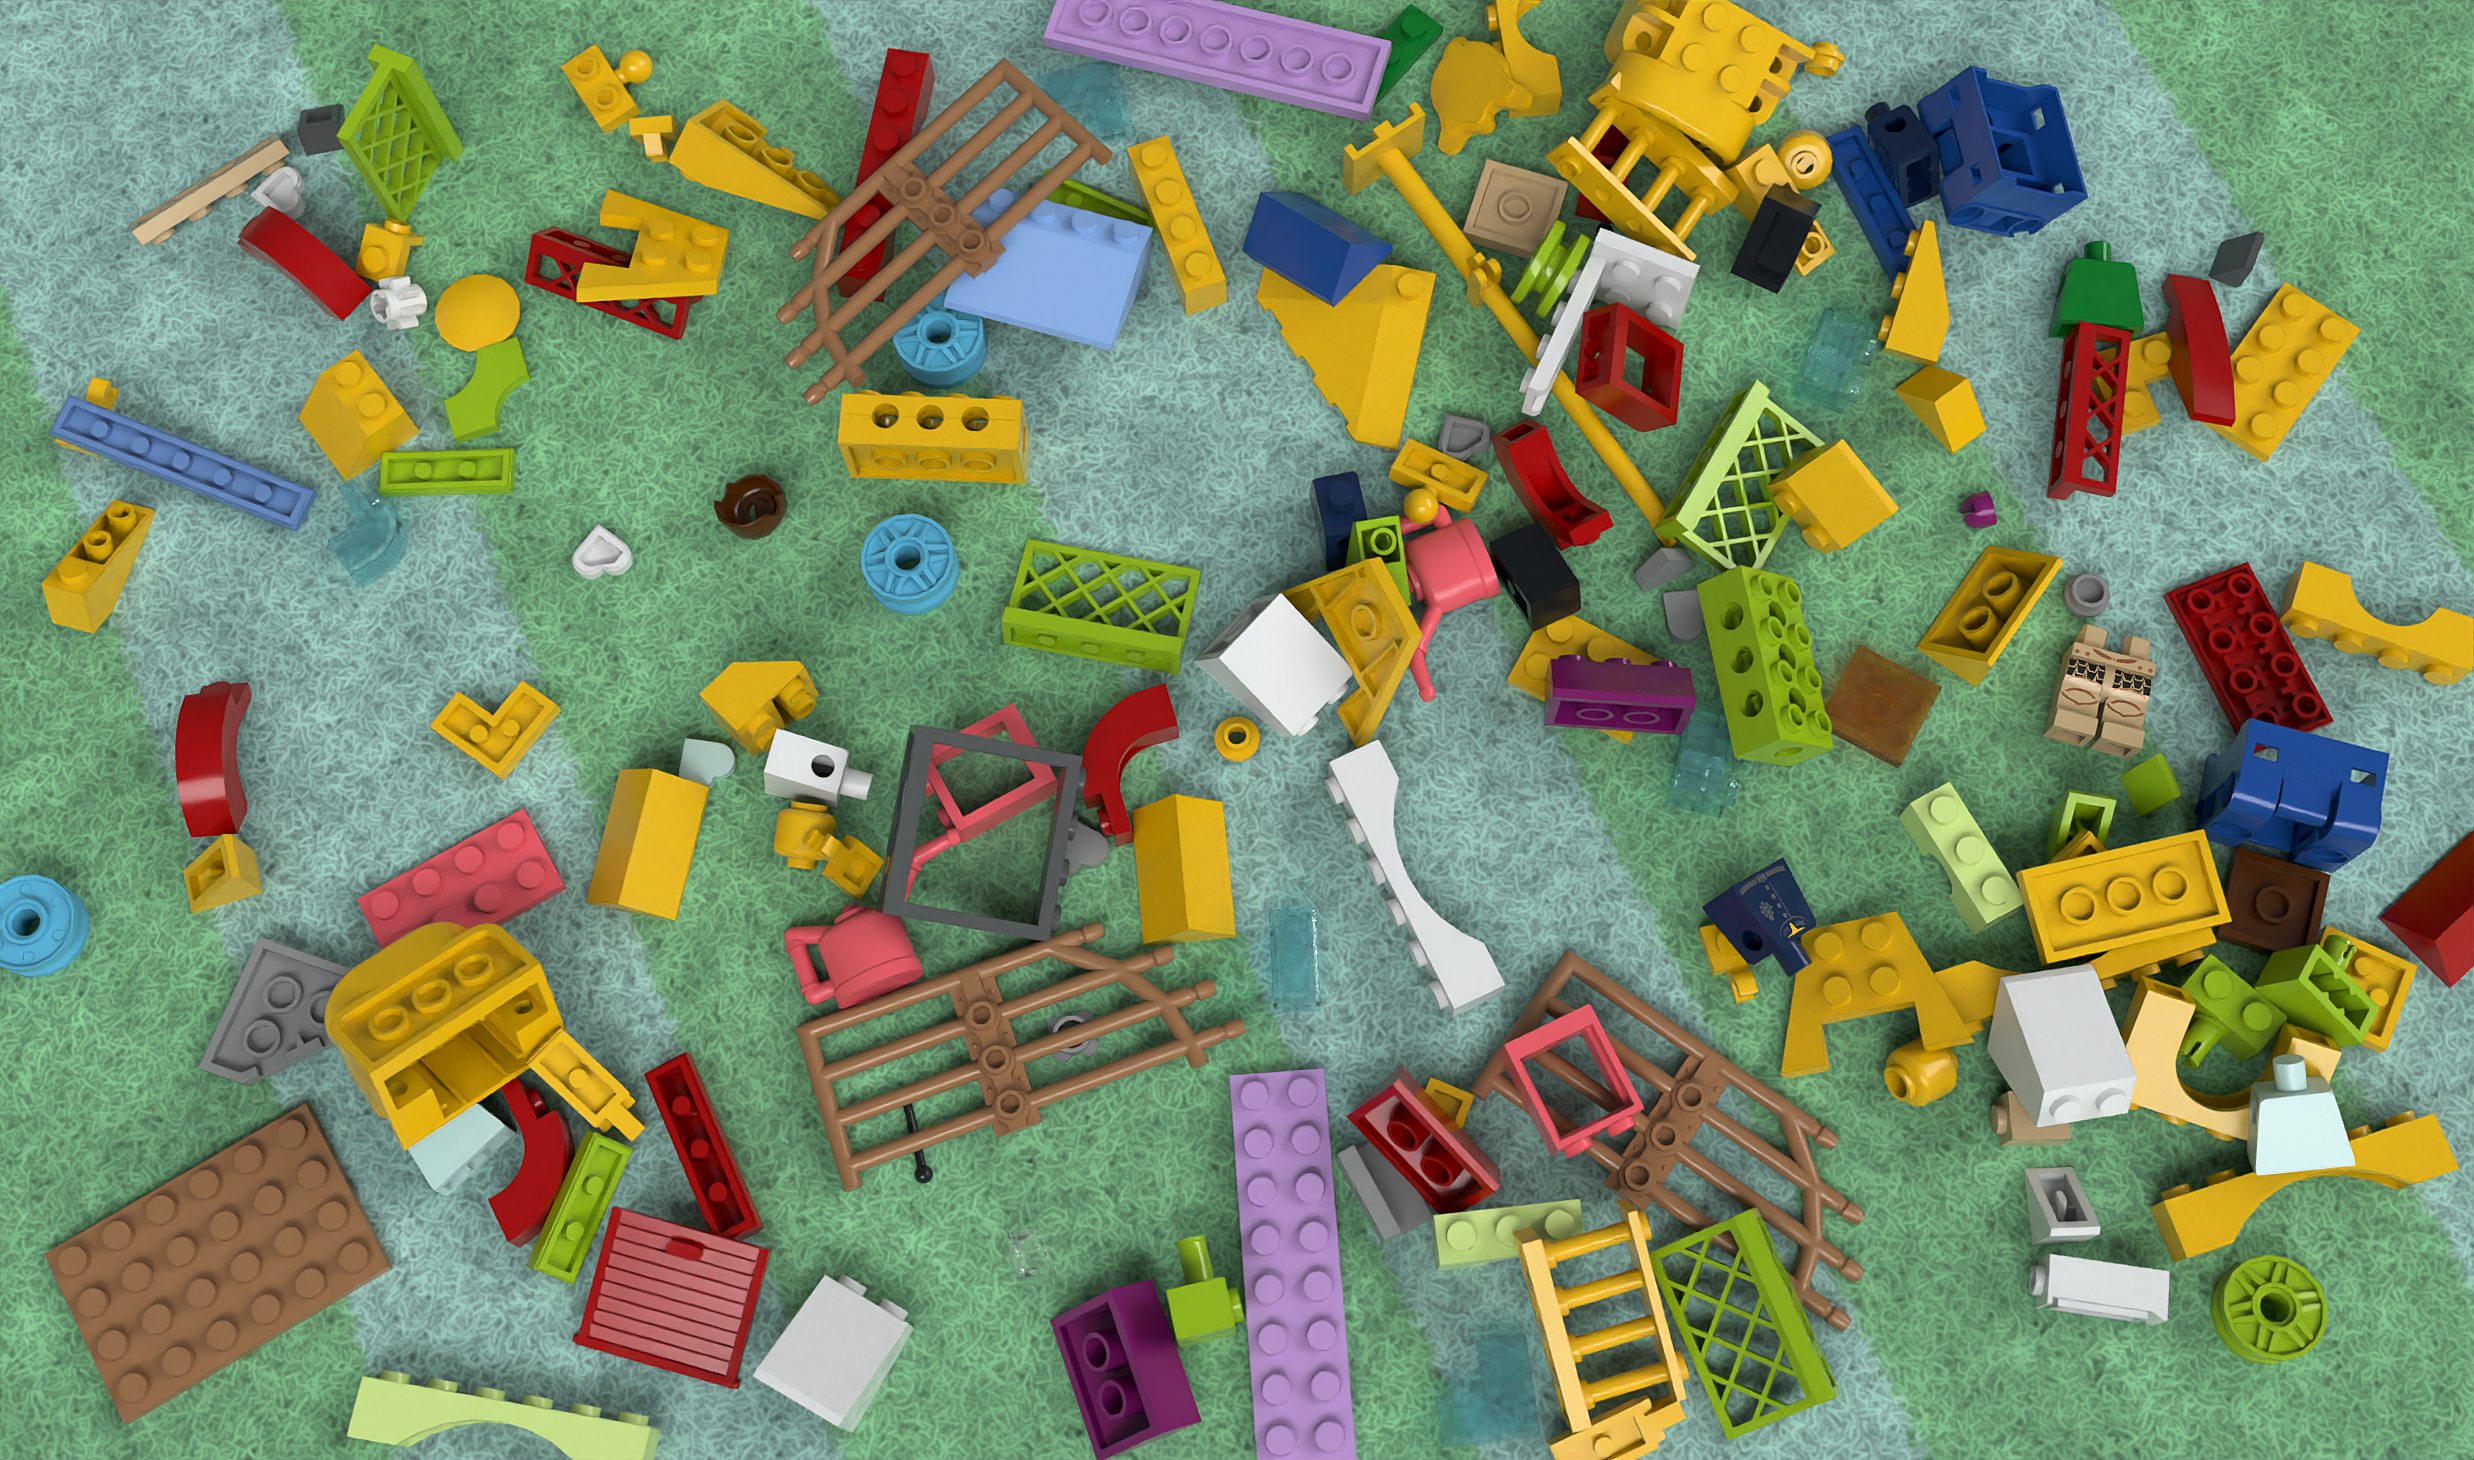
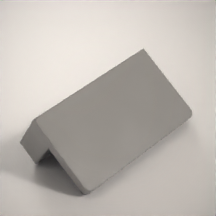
M1371 1142L1357 1149L1352 1145L1337 1153L1336 1162L1382 1245L1431 1219L1432 1214L1421 1194Z

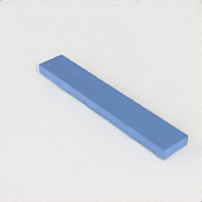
M70 394L49 432L55 439L297 533L317 496L313 489Z

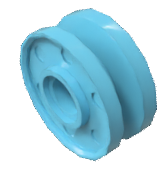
M947 290L942 291L893 335L897 355L905 373L916 383L932 389H952L969 382L982 369L988 355V338L984 330L982 317L944 307ZM939 337L949 338L943 343H933Z
M895 515L879 523L866 537L860 553L861 571L874 598L888 610L900 614H924L941 606L953 593L959 578L958 558L946 530L933 519L921 515ZM916 559L920 561L911 570L900 569L902 564L908 560Z
M36 874L16 876L1 883L0 967L29 978L50 976L68 967L82 952L89 936V914L83 900L57 881ZM40 918L38 929L28 936L29 925L35 919Z

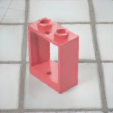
M1014 703L959 731V733L990 738L1005 730L1011 743L1039 748ZM935 744L932 749L924 792L927 797L935 793L943 808L935 812L946 833L948 829L957 828L962 836V843H965L1057 793L1058 782L1049 765L1022 760L1032 780L963 817L938 773L936 766L967 749Z
M1590 1003L1504 1044L1498 1052L1551 1157L1564 1151L1567 1159L1594 1146L1590 1139L1591 1137L1607 1130L1611 1138L1637 1125L1633 1117L1639 1114L1644 1109V1106ZM1582 1035L1619 1108L1560 1137L1523 1062Z

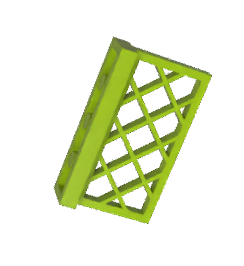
M374 44L366 57L374 70V74L336 137L388 218L405 222L442 158L444 157L456 162L464 147L415 60ZM383 92L382 103L380 104V97ZM398 111L396 126L394 127L395 112ZM378 117H380L379 131L376 133ZM362 127L361 139L356 140L355 137ZM409 134H411L409 149H407ZM392 140H394L392 155L390 156ZM374 147H376L375 162L372 163ZM426 155V159L421 166L422 156ZM407 162L406 176L404 177L405 163ZM388 169H390L389 182L386 184Z
M1758 380L1734 392L1654 528L1656 532L1667 540L1673 537L1678 538L1722 573L1737 567L1733 563L1730 546L1746 544L1750 560L1747 567L1761 570L1788 523L1790 516L1785 515L1780 510L1778 512L1774 502V495L1767 488V485L1771 483V476L1779 475L1794 461L1790 442L1799 441L1809 450L1826 444L1769 400L1767 396L1771 390ZM1762 413L1774 422L1777 437L1761 439L1757 421ZM1779 444L1784 468L1768 470L1763 446ZM1752 448L1757 472L1741 474L1737 455L1741 449ZM1759 478L1764 502L1748 505L1743 481ZM1732 483L1737 507L1721 509L1717 493L1720 484ZM1766 509L1770 528L1766 534L1755 535L1750 511ZM1739 513L1744 537L1728 540L1723 515ZM1711 517L1717 542L1707 543L1693 531L1700 519Z
M1027 539L1009 606H1005L1001 620L1004 644L1180 676L1183 652L1198 594L1202 570ZM1034 553L1052 556L1059 567L1039 577L1032 568ZM1084 563L1096 564L1102 575L1083 585L1073 570ZM1127 571L1140 572L1146 583L1127 593L1116 578ZM1066 575L1075 587V590L1056 600L1046 585ZM1028 576H1029L1030 579L1032 580V582H1030V583L1027 584V580H1028ZM1172 578L1190 581L1188 591L1172 601L1160 587ZM1109 583L1119 598L1100 608L1090 593ZM1037 590L1041 592L1049 603L1038 611L1020 609L1022 599ZM1153 591L1163 606L1144 616L1134 601ZM1083 598L1092 610V613L1082 619L1069 618L1063 608ZM1127 606L1137 620L1126 627L1113 626L1107 616ZM1182 606H1184V607H1183V611H1182V615H1181V613L1178 611V609L1181 608ZM1171 614L1179 625L1177 636L1157 634L1151 624Z
M1758 1207L1648 1253L1654 1274L1728 1441L1815 1405L1823 1404L1837 1398L1841 1394ZM1728 1230H1731L1739 1248L1732 1267L1706 1256L1713 1237ZM1704 1241L1700 1253L1688 1249V1247ZM1680 1252L1697 1259L1688 1286L1669 1277L1662 1258ZM1743 1259L1750 1274L1739 1270ZM1703 1263L1730 1273L1721 1299L1694 1289ZM1736 1276L1754 1283L1760 1296L1753 1313L1727 1302ZM1674 1288L1685 1292L1682 1302H1680ZM1692 1295L1718 1306L1708 1332L1689 1323L1685 1312ZM1763 1305L1771 1321L1760 1316ZM1724 1309L1750 1319L1741 1346L1715 1335ZM1757 1323L1777 1332L1781 1343L1774 1360L1748 1349ZM1695 1334L1705 1338L1702 1350ZM1712 1342L1738 1352L1729 1378L1712 1372L1708 1366L1706 1357ZM1784 1352L1786 1353L1792 1368L1781 1363ZM1745 1356L1772 1367L1762 1393L1735 1382ZM1780 1370L1796 1377L1805 1398L1786 1404L1768 1396L1777 1371ZM1715 1381L1726 1385L1723 1396ZM1732 1389L1759 1400L1753 1419L1736 1426L1726 1407ZM1766 1403L1778 1408L1761 1415Z

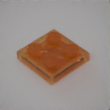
M1859 644L1825 706V712L1832 724L1831 734L1899 768L1942 687Z

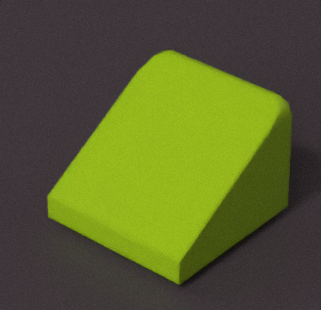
M2162 753L2151 757L2120 776L2137 815L2141 817L2169 807L2182 795V791Z

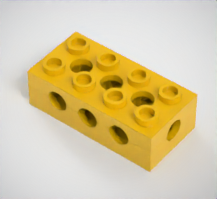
M860 390L855 394L842 393L837 443L850 477L1026 484L1029 431L1022 400H1015L1007 395H993L989 399L970 398L961 393H950L945 395V397H929L913 391L903 392L900 395H881L872 390ZM892 416L896 417L897 419H889L888 417ZM932 418H938V419H941L942 421H935V420H932ZM976 420H984L987 423L976 422Z

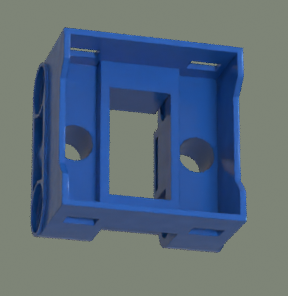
M1970 65L1917 103L1916 107L1920 122L1939 147V159L1944 178L1938 183L1937 187L1948 224L2010 238L2015 237L2014 233L2028 231L2029 235L2039 232L2046 224L2088 198L2057 87L2046 84L2031 87L2019 86L1988 78L1986 69ZM2041 108L2045 125L2038 129L2033 113ZM2062 183L2064 193L2056 194L2054 188Z
M2249 718L2241 726L2236 740L2219 756L2216 753H2211L2206 758L2199 799L2193 813L2198 815L2196 828H2191L2190 832L2204 829L2208 841L2233 848L2241 842L2247 841L2288 852L2287 860L2290 863L2334 873L2370 848L2377 838L2382 820L2381 805L2390 754ZM2255 744L2278 750L2276 761L2253 756ZM2352 769L2369 773L2368 776L2358 783L2350 781Z

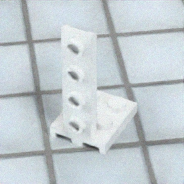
M1600 228L1584 270L1577 268L1570 279L1566 293L1571 294L1568 303L1561 300L1556 308L1551 322V326L1556 327L1553 335L1545 333L1539 344L1535 356L1536 359L1540 360L1537 369L1529 367L1525 373L1519 392L1526 394L1521 412L1530 416H1537L1541 413L1582 326L1583 312L1589 311L1594 298L1606 302L1608 305L1620 302L1656 325H1665L1677 330L1688 304L1700 265Z

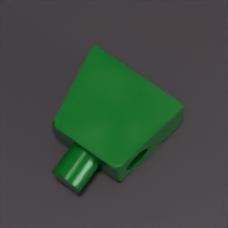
M2104 241L2089 242L2084 246V258H2073L2070 260L2061 275L2048 337L2065 338L2080 321L2131 332L2130 342L2135 341L2143 330L2144 318L2135 267L2131 263L2111 261V245ZM2096 339V341H2095V342L2111 343V342H2106V341L2097 340V339Z

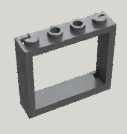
M910 725L875 911L1049 942L1050 933H1055L1060 923L1061 906L1056 905L1059 886H1065L1069 874V859H1064L1067 840L1072 841L1074 839L1078 825V814L1073 813L1076 794L1080 795L1083 792L1086 781V768L1081 767L1083 756L923 725ZM934 743L1061 767L1033 924L904 902Z

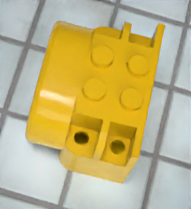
M1625 0L1604 43L1605 56L1608 62L1612 64L1605 80L1619 71L1622 74L1620 92L1613 93L1612 96L1637 107L1678 129L1714 165L1725 167L1737 161L1754 126L1766 122L1772 115L1779 99L1788 96L1791 90L1788 82L1798 63L1812 60L1816 51L1728 0Z
M435 922L414 929L347 972L330 994L324 1014L327 1035L339 1049L355 1084L365 1094L371 1108L380 1117L388 1119L397 1141L404 1151L528 1070L530 1067L526 1064L525 1060L559 1026L566 1031L540 962L502 927L490 923L480 924L467 929L462 925L452 922Z

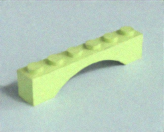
M381 1370L379 1379L362 1376L346 1436L409 1448L430 1435L457 1426L485 1422L515 1425L536 1433L551 1441L572 1460H654L661 1430L647 1426L649 1417L620 1411L618 1421L599 1418L601 1408L572 1403L570 1413L552 1410L554 1401L552 1399L524 1395L522 1404L504 1401L506 1391L476 1386L474 1396L456 1393L459 1383L429 1378L427 1387L409 1384L411 1378L409 1374Z

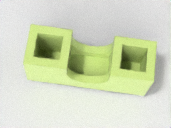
M1950 782L1911 802L1899 816V819L1923 857L1929 853L1932 854L1946 870L1952 885V893L1949 897L1974 936L2014 915L2024 905L2018 886Z
M1580 1199L1433 1215L1431 1229L1437 1271L1485 1266L1487 1263L1519 1258L1512 1232L1531 1226L1541 1240L1548 1238L1550 1243L1585 1233Z

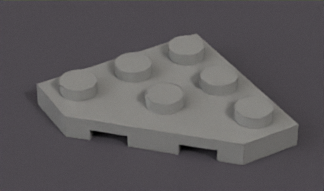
M258 937L198 1068L236 1083L250 1086L334 1047L335 1045L330 1040L325 1029V1008L333 989L351 968Z

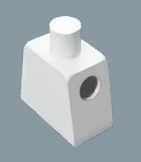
M776 729L764 769L765 793L812 804L826 805L837 809L841 794L866 801L873 774L848 768L849 751ZM820 772H825L830 774V776L822 778L818 777L816 774Z

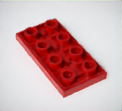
M2248 562L2172 590L2163 596L2236 736H2238L2241 726L2249 718L2307 733L2334 722ZM2255 744L2254 754L2269 748Z

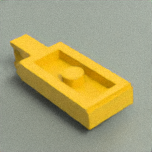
M561 1026L525 1060L530 1068L595 1128L599 1127L605 1133L614 1125L631 1142L646 1128L628 1110L636 1102L629 1095L630 1092Z
M1671 1393L1651 1402L1649 1397L1645 1395L1637 1399L1633 1398L1590 1419L1592 1428L1572 1433L1569 1429L1546 1440V1443L1554 1460H1635L1658 1449L1657 1443L1666 1438L1663 1430L1686 1419V1416L1679 1401L1677 1402Z

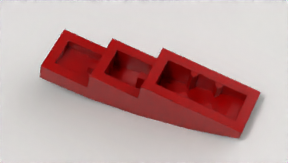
M2169 273L2161 286L2172 311L2164 326L2175 350V354L2168 364V369L2190 420L2232 427L2236 421L2229 345L2220 308L2210 282Z

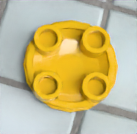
M488 274L469 275L455 281L442 293L435 307V324L442 339L453 348L466 352H476V349L508 340L514 333L520 320V301L514 288L503 279Z

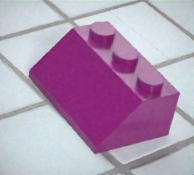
M1574 654L1561 655L1558 659H1550L1546 672L1544 726L1682 735L1693 713L1696 701L1690 668L1678 667L1676 663L1671 661H1655L1650 665L1632 664L1630 660L1625 658H1608L1604 662L1585 661L1584 657Z
M1152 1279L1110 1289L1050 1320L1097 1460L1112 1458L1173 1435L1202 1421Z

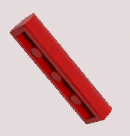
M684 1052L644 1073L709 1232L740 1241L759 1233L764 1228V1225L692 1055Z

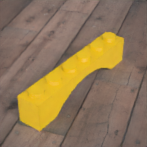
M2211 927L2109 950L2101 957L2083 965L2091 964L2094 967L2103 991L2106 993L2117 988L2115 980L2131 976L2133 982L2137 983L2140 981L2141 976L2152 978L2161 974L2159 966L2174 961L2178 969L2193 965L2205 957L2203 952L2214 945L2217 940ZM1972 960L1935 972L1934 974L1971 1036H1974L1985 1030L1983 1023L1993 1020L2000 978L2027 973L1997 969Z
M2413 1110L2385 1119L2384 1122L2387 1129L2372 1133L2369 1125L2347 1131L2346 1133L2355 1158V1166L2256 1176L2255 1172H2251L2237 1177L2233 1168L2206 1177L2208 1187L2192 1191L2189 1183L2163 1191L2161 1195L2164 1201L2150 1207L2172 1262L2175 1263L2233 1243L2244 1222L2256 1208L2280 1188L2292 1182L2318 1176H2347L2374 1181L2398 1190L2460 1168L2435 1113L2416 1119Z

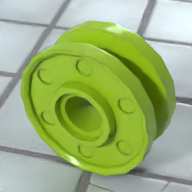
M1559 219L1555 220L1545 238L1538 244L1509 300L1519 305L1532 290L1539 293L1540 296L1536 303L1534 314L1542 319L1545 318L1555 301L1564 291L1591 241V238L1581 233L1568 248L1561 245L1560 242L1565 232L1566 223Z
M2264 1255L2248 1259L2241 1264L2233 1266L2219 1277L2211 1293L2210 1317L2216 1335L2230 1352L2250 1363L2273 1365L2304 1356L2319 1344L2327 1327L2328 1305L2320 1284L2306 1268L2288 1258ZM2262 1299H2266L2274 1306L2276 1312L2274 1322L2269 1321L2263 1316L2260 1309Z

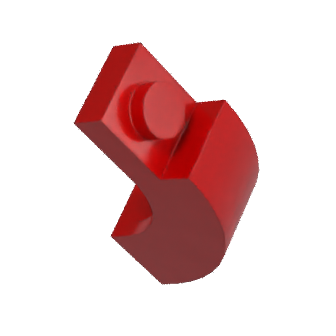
M516 1078L500 1088L522 1132L524 1158L514 1180L503 1191L489 1198L488 1202L507 1242L520 1248L541 1233L575 1157V1149L567 1118L556 1110L543 1115L549 1111V1106L540 1089L536 1085L530 1088L525 1082Z

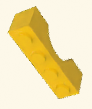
M1490 0V5L1485 6L1487 31H1495L1496 42H1491V45L1505 57L1510 66L1513 82L1526 87L1533 95L1532 104L1526 111L1513 112L1507 110L1508 119L1559 113L1562 88L1557 58L1555 55L1541 52L1528 44L1517 27L1519 19L1527 11L1540 5L1541 0Z
M1165 135L1127 148L1129 174L1143 209H1147L1155 224L1166 255L1172 281L1186 316L1226 303L1227 287L1225 275L1168 136Z
M2306 560L2290 575L2278 619L2281 624L2289 627V631L2292 634L2303 638H2314L2317 636L2334 642L2333 646L2336 649L2345 653L2356 654L2363 652L2378 658V662L2381 665L2391 669L2409 668L2423 673L2425 680L2438 685L2456 684L2472 671L2474 665V618L2439 607L2421 623L2410 626L2391 625L2374 618L2359 604L2352 590L2350 575Z

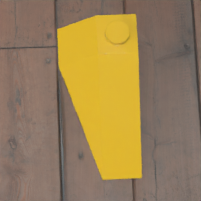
M721 99L687 120L668 160L690 181L818 220L824 218L844 200L814 172L808 170H800L798 172L793 167L792 159L795 155L787 147H780L779 149L771 147L762 139L768 133V130L725 99Z

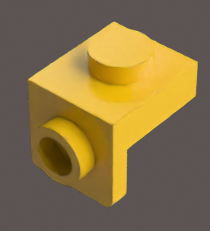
M385 218L384 223H366L354 272L376 282L390 277H403L411 246L422 245L424 236L411 232L410 224L397 219Z

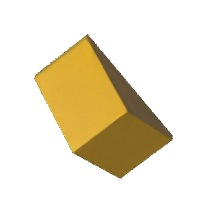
M1927 365L1894 390L1952 455L1987 429L1967 377Z
M222 834L183 870L191 913L201 912L263 893L254 850L232 834Z

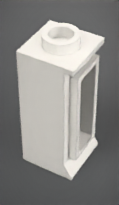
M2049 1254L2038 1259V1266L2033 1265L2030 1269L2028 1289L2030 1295H2036L2035 1308L2041 1309L2049 1306L2048 1310L2135 1323L2146 1321L2152 1326L2167 1322L2170 1271Z

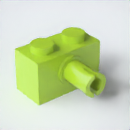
M2339 935L2327 936L2323 948L2316 943L2273 952L2254 987L2262 996L2288 1016L2287 1021L2290 1024L2330 1036L2338 1047L2362 1044L2380 1009L2345 972L2351 958L2356 953V946L2349 945L2351 941Z
M2210 953L2194 964L2175 986L2189 991L2196 1004L2191 1018L2194 1024L2185 1033L2176 1060L2182 1055H2187L2192 1048V1051L2181 1064L2191 1070H2196L2200 1062L2218 1042L2234 1057L2243 1062L2264 1048L2288 1019V1016Z
M1205 1235L1188 1237L1175 1242L1179 1251L1186 1285L1168 1289L1166 1294L1180 1349L1237 1335L1235 1323L1244 1321L1237 1287L1227 1289L1224 1276L1214 1278Z

